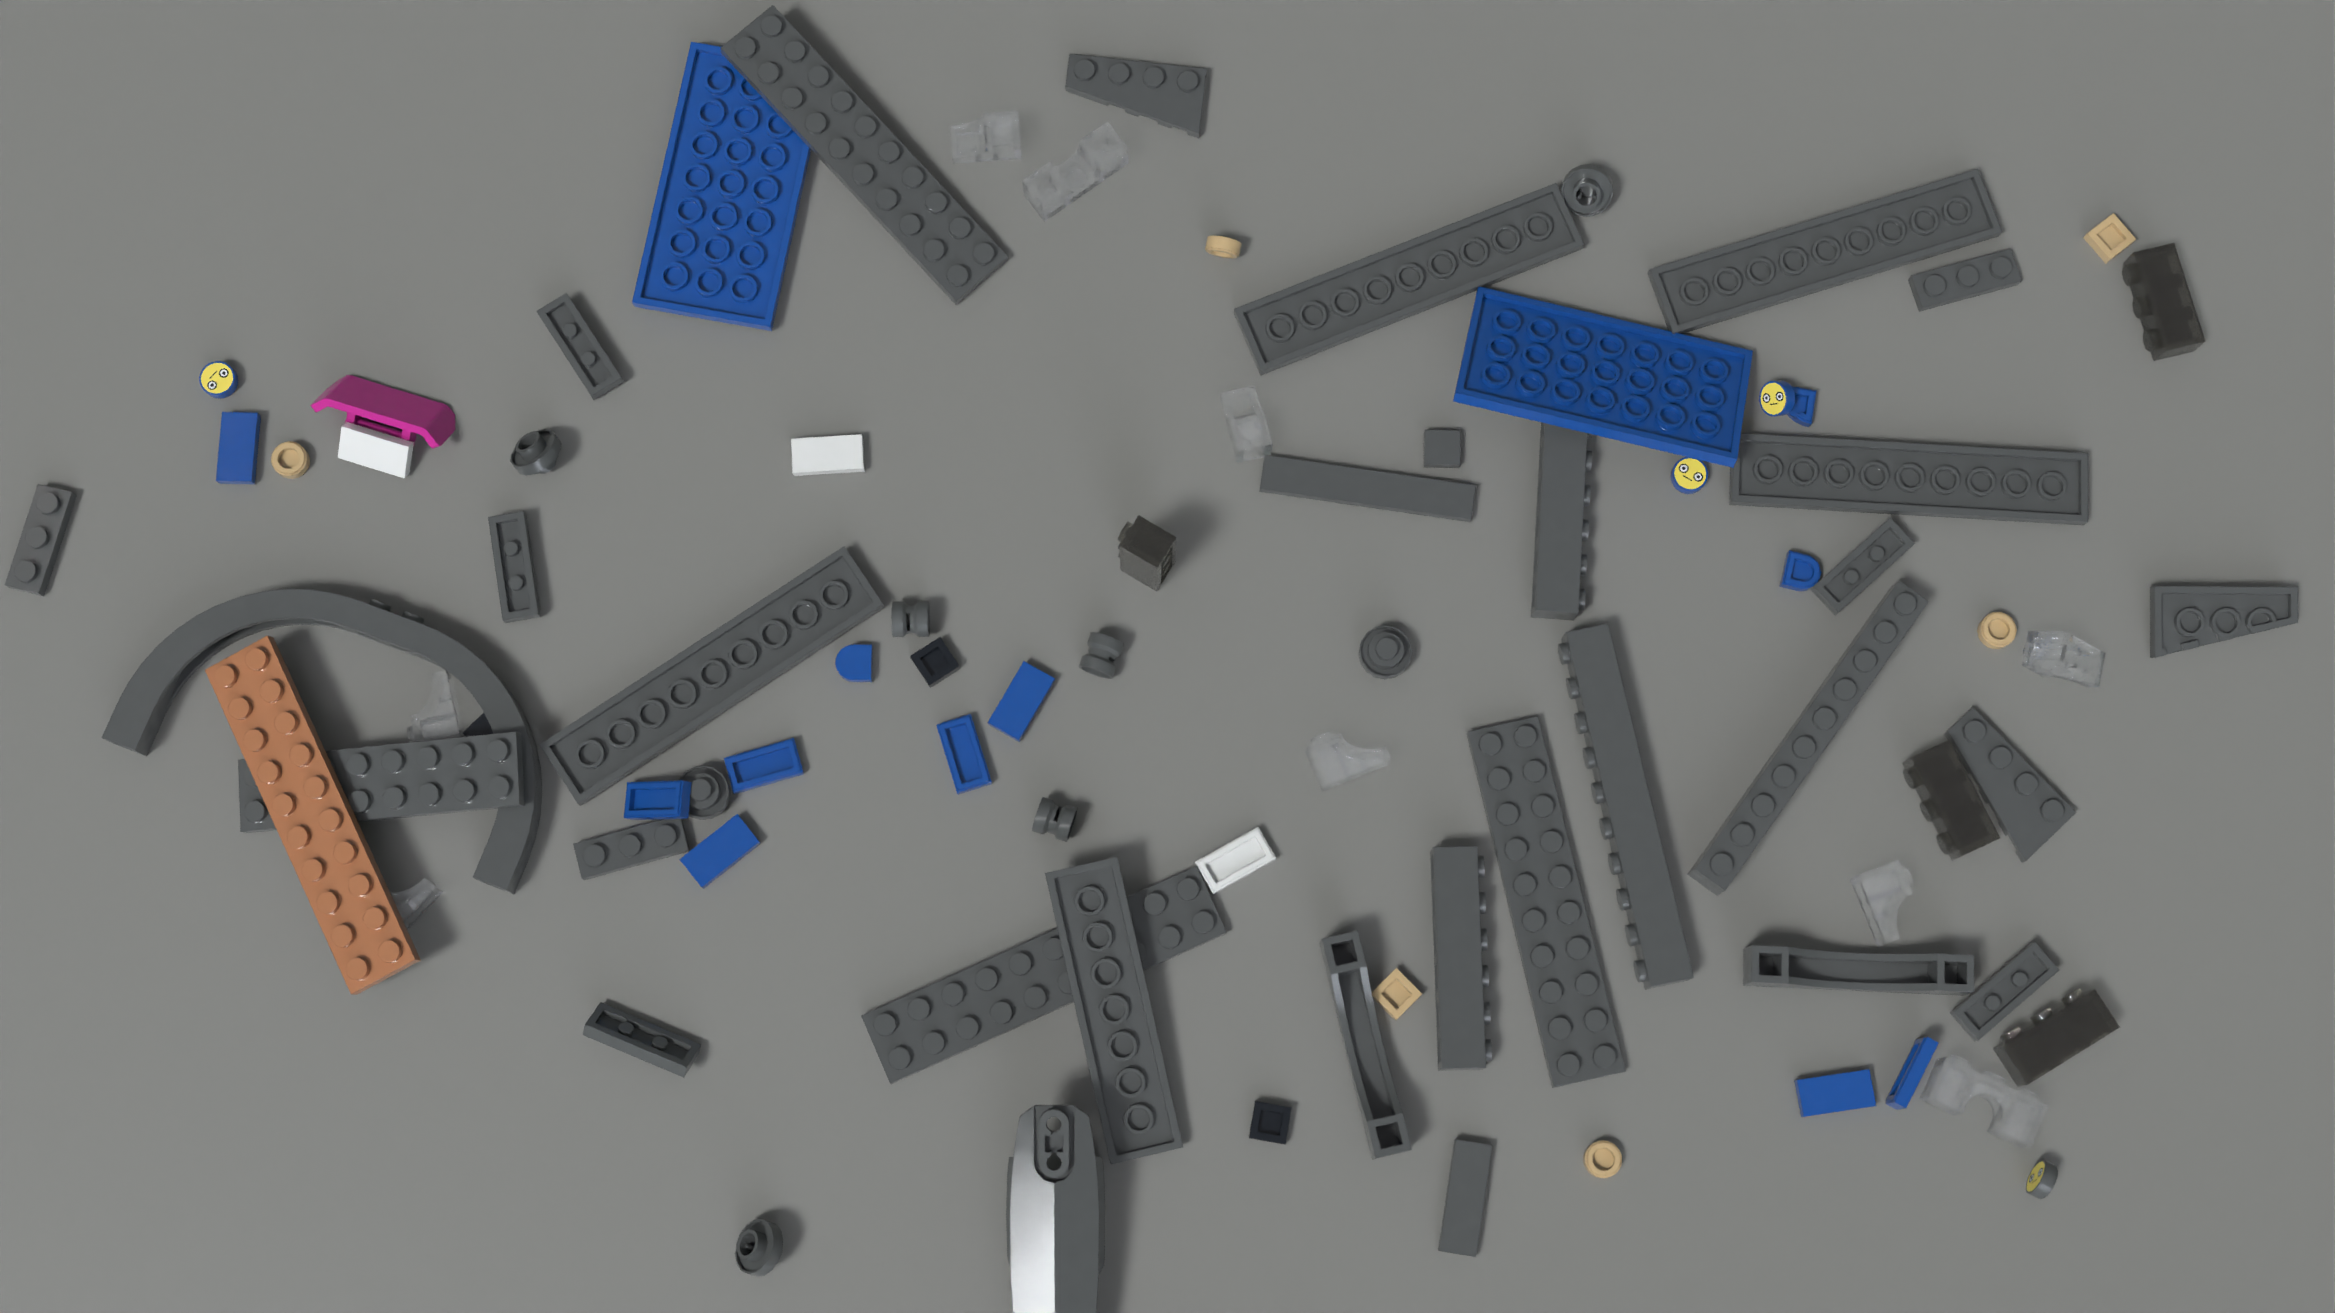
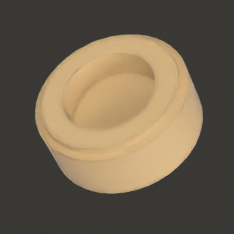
M1208 236L1205 250L1214 256L1234 259L1239 257L1242 243L1228 237Z
M288 441L281 443L274 449L271 463L274 470L282 477L295 479L306 473L310 465V457L300 444Z
M2003 612L1988 614L1980 621L1977 629L1980 641L1991 649L2006 647L2014 640L2017 631L2014 620Z
M1604 1140L1597 1141L1586 1148L1583 1163L1586 1170L1592 1176L1609 1178L1619 1171L1622 1164V1155L1615 1144Z

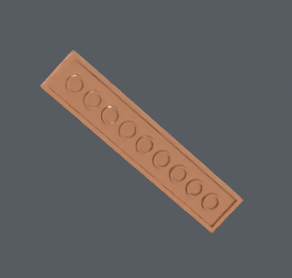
M265 636L205 669L351 995H358L421 961L274 638Z

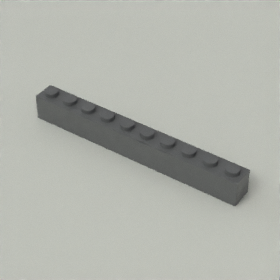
M1898 581L1887 591L1687 875L1717 896L1726 891L1929 602L1901 581Z
M1603 624L1566 632L1561 639L1562 643L1558 644V654L1561 664H1567L1570 678H1566L1567 692L1570 699L1576 700L1578 713L1574 714L1575 725L1578 734H1584L1587 746L1583 748L1584 763L1587 769H1592L1595 783H1591L1593 800L1595 804H1601L1604 818L1599 819L1600 830L1603 839H1609L1612 853L1608 854V863L1612 875H1618L1621 889L1616 890L1617 901L1620 910H1626L1629 924L1625 925V934L1629 946H1635L1638 960L1633 962L1636 979L1638 982H1643L1645 990L1688 981L1694 978L1609 625Z

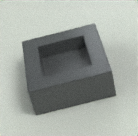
M1425 430L1424 468H1459L1460 430Z

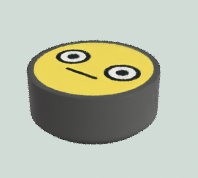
M2045 1160L2038 1161L2028 1176L2026 1192L2038 1199L2048 1196L2058 1177L2057 1167Z

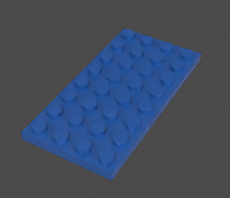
M691 42L632 304L638 308L772 331L811 149L721 54V47Z
M1478 287L1453 402L1734 468L1738 458L1753 351L1684 334H1672L1671 331Z

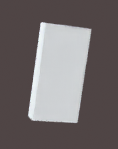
M346 422L341 426L338 458L405 478L410 473L414 442Z
M862 434L791 439L792 473L794 476L865 472Z
M1257 827L1197 860L1195 865L1198 867L1212 895L1273 862L1276 860V857L1261 830Z

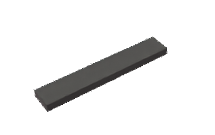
M1265 455L1259 492L1470 522L1476 485Z

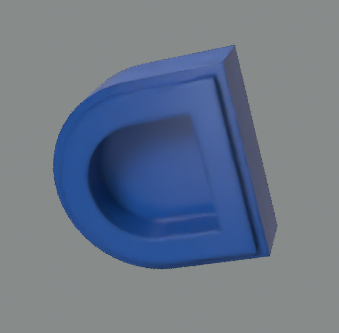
M1789 550L1786 554L1779 587L1800 592L1811 589L1821 576L1818 562L1809 555Z
M872 644L848 645L839 651L836 656L835 665L843 679L849 682H872Z

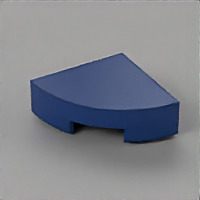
M1792 386L1795 393V404L1787 415L1794 422L1810 427L1816 391Z

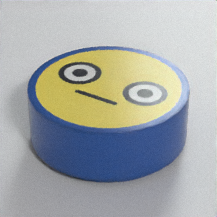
M215 361L207 364L202 369L199 382L202 389L213 398L222 399L235 392L238 386V375L227 363Z
M1783 380L1767 382L1760 391V406L1769 416L1788 414L1795 404V393L1792 386Z
M1684 457L1677 461L1672 468L1671 482L1681 493H1696L1701 490L1708 479L1707 467L1701 460Z

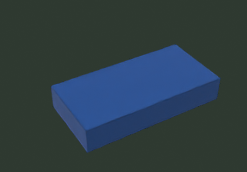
M222 412L216 481L219 484L255 485L261 416L258 413Z
M1023 661L987 722L988 725L1020 742L1053 686L1055 678Z
M971 714L937 724L936 726L957 794L991 785L992 781Z
M794 738L724 758L734 794L804 774Z
M684 780L627 782L624 818L630 820L688 819L692 782Z
M736 814L679 860L704 889L761 843L741 817Z
M1929 1037L1915 1040L1885 1100L1887 1105L1896 1110L1907 1108L1939 1044L1937 1041Z
M1870 1069L1794 1081L1801 1117L1876 1106Z

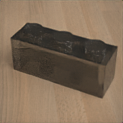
M2171 243L2133 252L2123 263L2122 276L2125 284L2130 286L2134 298L2132 301L2133 312L2141 320L2144 330L2143 343L2146 350L2151 352L2153 361L2194 352L2205 342V338L2175 244Z
M1138 515L1133 524L1129 521L1126 523L1117 539L1120 542L1118 546L1120 550L1118 555L1120 558V569L1157 592L1176 562L1177 537Z
M1951 740L1915 755L1902 763L1905 768L1903 775L1908 786L1911 789H1916L1922 801L1920 802V809L1923 816L1928 822L1933 823L1938 833L1936 836L1937 843L1945 855L1949 854L1952 861L2000 839Z
M2078 988L2062 997L2060 1000L2064 1005L2052 1011L2050 1007H2047L2030 1017L2033 1024L2021 1030L2019 1026H2016L2000 1036L2003 1043L1994 1047L1993 1050L2017 1087L2030 1084L2120 1028L2095 989L2082 992Z

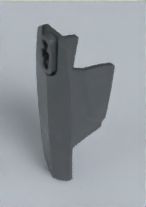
M1034 1105L1019 1117L1014 1156L1009 1157L1006 1197L1007 1258L1011 1269L1013 1313H1097L1099 1274L1105 1260L1104 1163L1102 1157L1095 1155L1089 1115L1075 1105ZM1051 1117L1060 1119L1062 1124L1060 1129L1056 1131L1050 1130L1047 1126L1048 1119ZM1051 1153H1057V1156L1061 1159L1062 1164L1057 1169H1052L1047 1165V1159L1051 1156Z

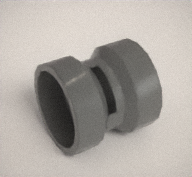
M904 601L892 602L893 637H904L909 633H915L918 637L930 636L929 601H918L915 605H907ZM908 613H910V625H908Z
M1091 632L1087 642L1089 654L1082 656L1079 668L1092 675L1112 679L1116 670L1113 661H1115L1116 657L1121 656L1124 643L1105 634Z
M1043 797L1035 816L1032 831L1040 834L1048 832L1054 834L1056 839L1067 842L1078 808L1070 805L1061 807L1056 805L1054 800Z

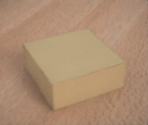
M2114 213L2083 237L2105 264L2136 240Z
M1397 968L1372 991L1373 999L1395 1021L1422 995Z

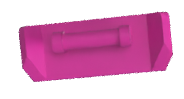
M352 375L340 378L310 405L316 413L326 407L347 412L345 423L356 424L414 442V444L416 434L422 435L433 449L443 445L456 430L455 414L446 404ZM361 417L402 429V431H398L389 427H385L373 422L361 419Z

